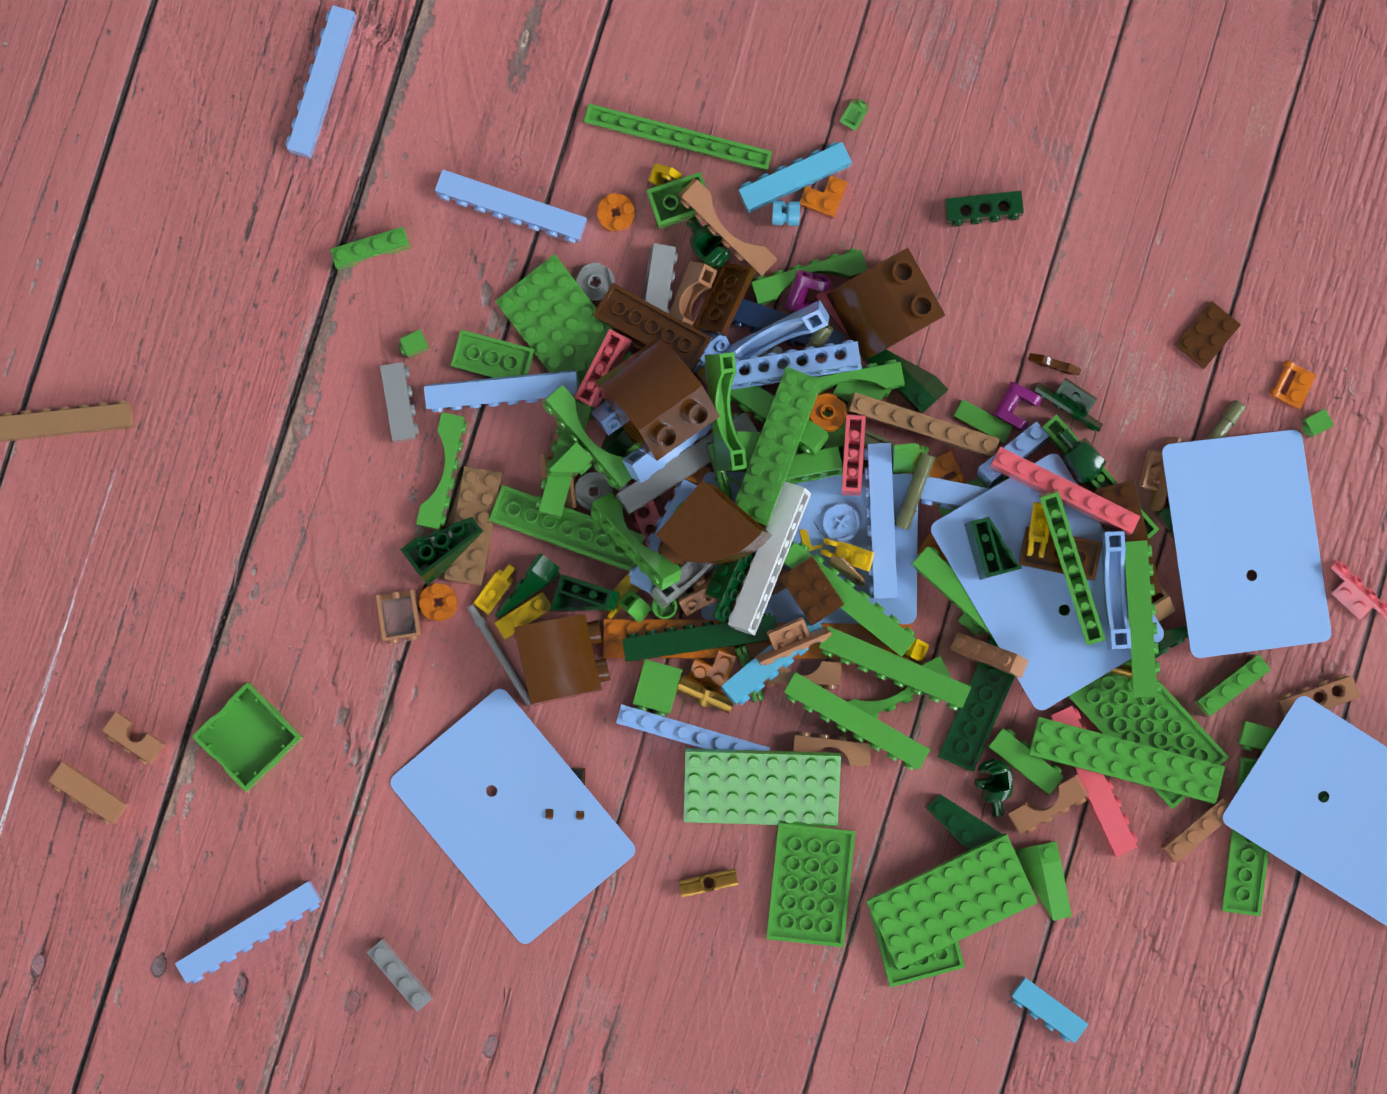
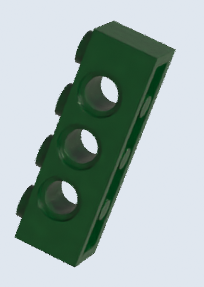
M1022 191L947 198L944 201L946 224H951L952 227L962 226L966 222H970L971 225L981 224L985 220L995 223L1000 222L1003 218L1014 221L1019 220L1024 214ZM1004 203L1007 205L1008 210L1005 212L1000 211L998 205ZM985 205L988 207L989 212L983 214L980 212L979 207ZM966 207L970 210V214L964 216L961 214L960 209Z

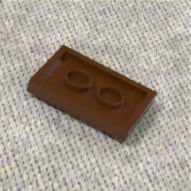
M1210 301L1176 342L1175 346L1201 368L1205 369L1241 324L1213 301Z
M813 556L780 577L812 626L845 605Z

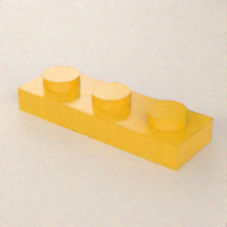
M544 592L495 622V625L504 639H507L515 634L514 627L530 624L549 612L551 603Z

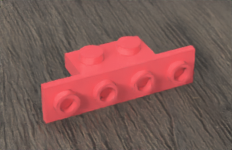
M1335 560L1331 569L1344 581L1331 594L1359 620L1372 608L1387 620V603L1378 599L1377 594L1372 589L1364 586L1363 581L1358 576L1350 573L1348 567L1343 562Z

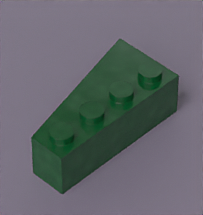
M938 794L925 806L966 851L1002 835L1001 832L941 794Z

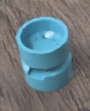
M773 200L772 225L783 226L784 223H787L788 226H799L800 202L789 201L788 204H785L784 201Z

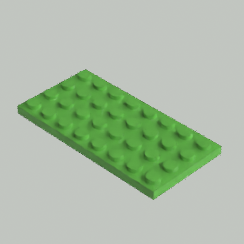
M553 254L495 301L528 345L535 349L534 353L549 372L578 370L579 387L609 329L613 330L611 326L593 316L597 307L556 254ZM629 349L627 350L622 362H624L633 355ZM603 397L600 405L607 401L605 397ZM575 398V402H578V403H581V404H585V403H583V402H581L580 400H578V399ZM591 407L588 422L593 419L591 412L596 409L594 407Z
M1131 659L1123 664L1132 666ZM1108 672L1068 696L1102 734L1221 765L1229 758L1162 684L1161 693H1157L1158 697L1134 698L1132 678ZM1152 788L1171 809H1174L1186 798V796Z
M686 748L683 822L778 825V823L802 826L838 827L841 753Z
M1006 833L866 899V903L898 970L1038 903Z

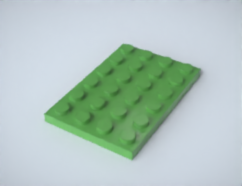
M778 823L766 939L844 947L855 831Z

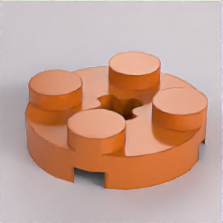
M611 193L604 197L597 207L598 220L601 226L610 232L624 231L634 221V206L628 197L622 194ZM620 209L619 213L621 215L615 216V218L612 217L613 213L611 210Z
M821 394L816 398L809 420L827 432H834L840 429L846 420V405L834 394ZM825 409H828L833 414L830 417H826L823 415V412H825Z
M435 583L423 590L420 595L419 606L426 618L441 622L450 619L455 614L458 600L456 593L451 587ZM441 597L443 599L442 607L433 606L435 598L439 599Z

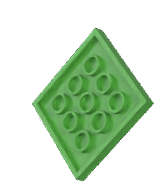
M870 911L890 988L965 968L957 941L898 970Z

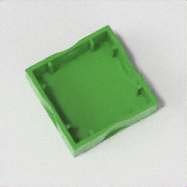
M247 682L227 701L220 712L211 717L192 735L194 740L224 767L227 774L245 792H249L304 738L250 682Z

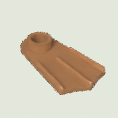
M831 556L827 562L852 583L858 586L865 585L864 576L857 573L856 569L843 557Z

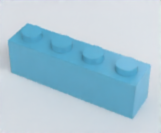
M1024 976L1010 994L1014 998L1012 1000L1013 1003L1020 1008L1023 1005L1029 1009L1028 1014L1036 1020L1039 1017L1045 1021L1043 1025L1051 1031L1057 1029L1061 1032L1059 1037L1068 1043L1070 1040L1076 1043L1088 1026V1023Z

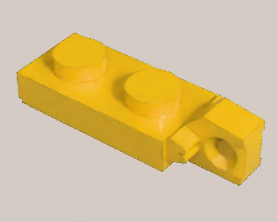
M509 564L504 572L499 570L495 573L473 604L490 615L514 580L511 578V575L516 569Z

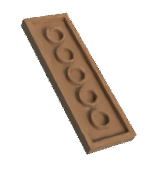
M464 466L454 523L473 517L483 532L446 569L445 580L479 586L483 585L494 524L489 521V518L499 495L503 473Z

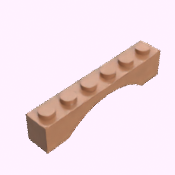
M693 178L678 194L682 198L680 202L687 209L691 207L695 211L693 215L700 222L704 220L709 225L707 229L714 236L718 234L722 238L720 242L727 249L731 247L735 251L733 255L742 262L744 260L748 266L753 267L756 270L755 274L757 273L762 276L777 261V258L765 246L741 241L724 228L715 214L711 193L697 179Z

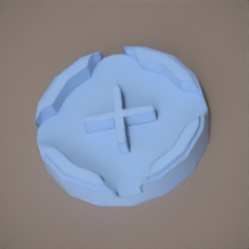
M835 504L824 513L822 527L825 534L832 540L848 541L858 533L860 517L852 506Z

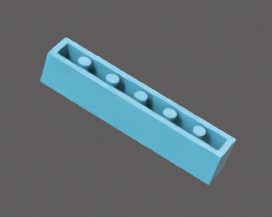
M837 142L831 143L827 146L826 150L821 152L816 150L810 153V157L804 160L803 158L796 159L792 162L793 165L789 167L781 166L771 175L767 173L758 177V181L754 183L749 181L742 184L738 193L747 213L850 167L852 161L843 142L839 144Z
M806 616L803 617L809 633L823 628L819 622L812 626ZM770 645L769 647H767V648H766L763 652H761L760 654L765 653V652H767V651H769V650H772V649H773V648H772V645ZM809 648L794 651L790 656L780 657L769 665H760L755 657L721 686V690L735 706L738 703L743 705L750 699L748 696L750 693L760 691L765 686L763 683L768 678L773 680L780 674L778 670L781 667L787 668L794 662L793 657L797 654L803 655Z

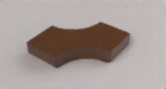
M1030 353L1028 357L1029 361L1039 366L1050 368L1063 374L1078 376L1081 372L1079 367L1071 363L1055 360L1045 355Z

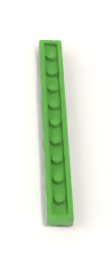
M588 104L584 119L586 124L765 171L768 170L772 151L593 104Z

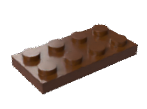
M724 263L720 267L692 327L703 333L726 336L756 270L751 266Z
M1026 526L1018 563L1021 566L1064 574L1050 531L1044 558H1039L1038 555L1041 544L1039 542H1034L1032 556H1027L1029 527ZM1073 536L1086 579L1094 581L1102 542Z

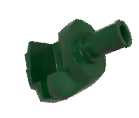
M696 217L690 218L693 223L688 220L686 225L694 233L690 239L693 253L702 263L712 268L722 267L730 258V251L722 247L723 244L720 242L722 238L717 234L714 236L707 229L709 225L702 226Z
M1066 428L1058 435V438L1068 448L1064 454V463L1069 471L1072 470L1078 482H1092L1103 470L1106 461L1086 438L1077 441Z
M993 758L983 762L978 768L980 773L990 774V776L986 779H975L974 785L982 789V799L986 802H991L992 816L1000 817V814L1001 816L1005 815L1003 801L1012 795L1013 779L1009 766Z

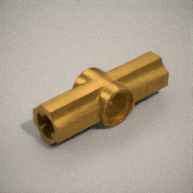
M683 675L677 691L694 698L703 707L712 706L730 714L734 705L726 694L718 690L717 686L711 682H699Z
M735 868L678 881L682 897L739 885ZM710 877L714 880L713 887H704L703 880Z

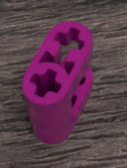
M797 270L785 307L797 312L815 303L805 299L808 289L827 292L831 280L821 275Z
M1011 381L992 415L1012 425L1013 428L1024 432L1029 423L1013 414L1020 399L1034 407H1038L1042 398Z

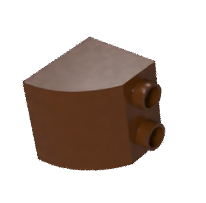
M909 248L878 263L827 294L849 337L854 342L858 341L859 354L863 362L946 316Z
M659 338L595 381L632 443L656 461L720 417L695 375L680 357Z
M705 481L700 482L656 534L663 541L662 545L658 548L659 552L675 565L676 563L683 565L686 561L701 564L733 562L755 552L772 536L720 489Z
M580 614L514 627L531 705L536 706L603 691L601 682L611 680L606 658L596 660L593 645L602 643L598 620L587 622L586 615Z

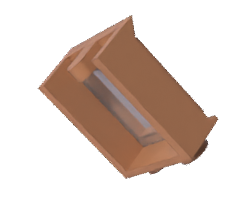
M416 589L376 595L382 641L392 644L399 643V638H407V641L418 640V636L422 635Z

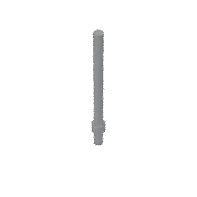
M474 604L469 606L467 609L474 619L473 623L477 629L481 630L526 705H530L527 690L488 629L485 618L480 616Z

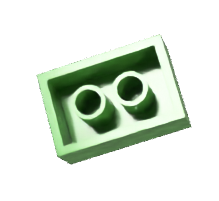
M701 172L646 190L659 230L695 217L693 215L695 211L691 207L687 209L680 202L682 198L678 194L693 178L697 179L706 188Z

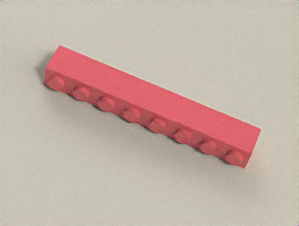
M1002 447L997 450L990 464V468L1042 494L1058 489L1064 505L1116 531H1124L1126 536H1130L1133 533L1140 519L1139 515Z
M1072 706L1049 715L1053 721L1086 729L1085 726H1081L1078 720L1081 719L1077 708L1073 709ZM1073 767L1075 774H1078L1089 793L1086 798L1113 856L1117 857L1137 848V837L1133 831L1130 832L1127 826L1130 823L1126 814L1122 815L1119 807H1122L1119 798L1117 796L1114 797L1111 791L1114 788L1110 779H1106L1103 774Z

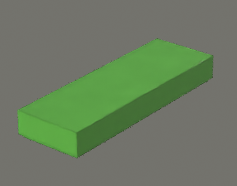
M965 400L961 401L953 416L984 434L999 438V442L1003 444L1013 428L1012 425Z

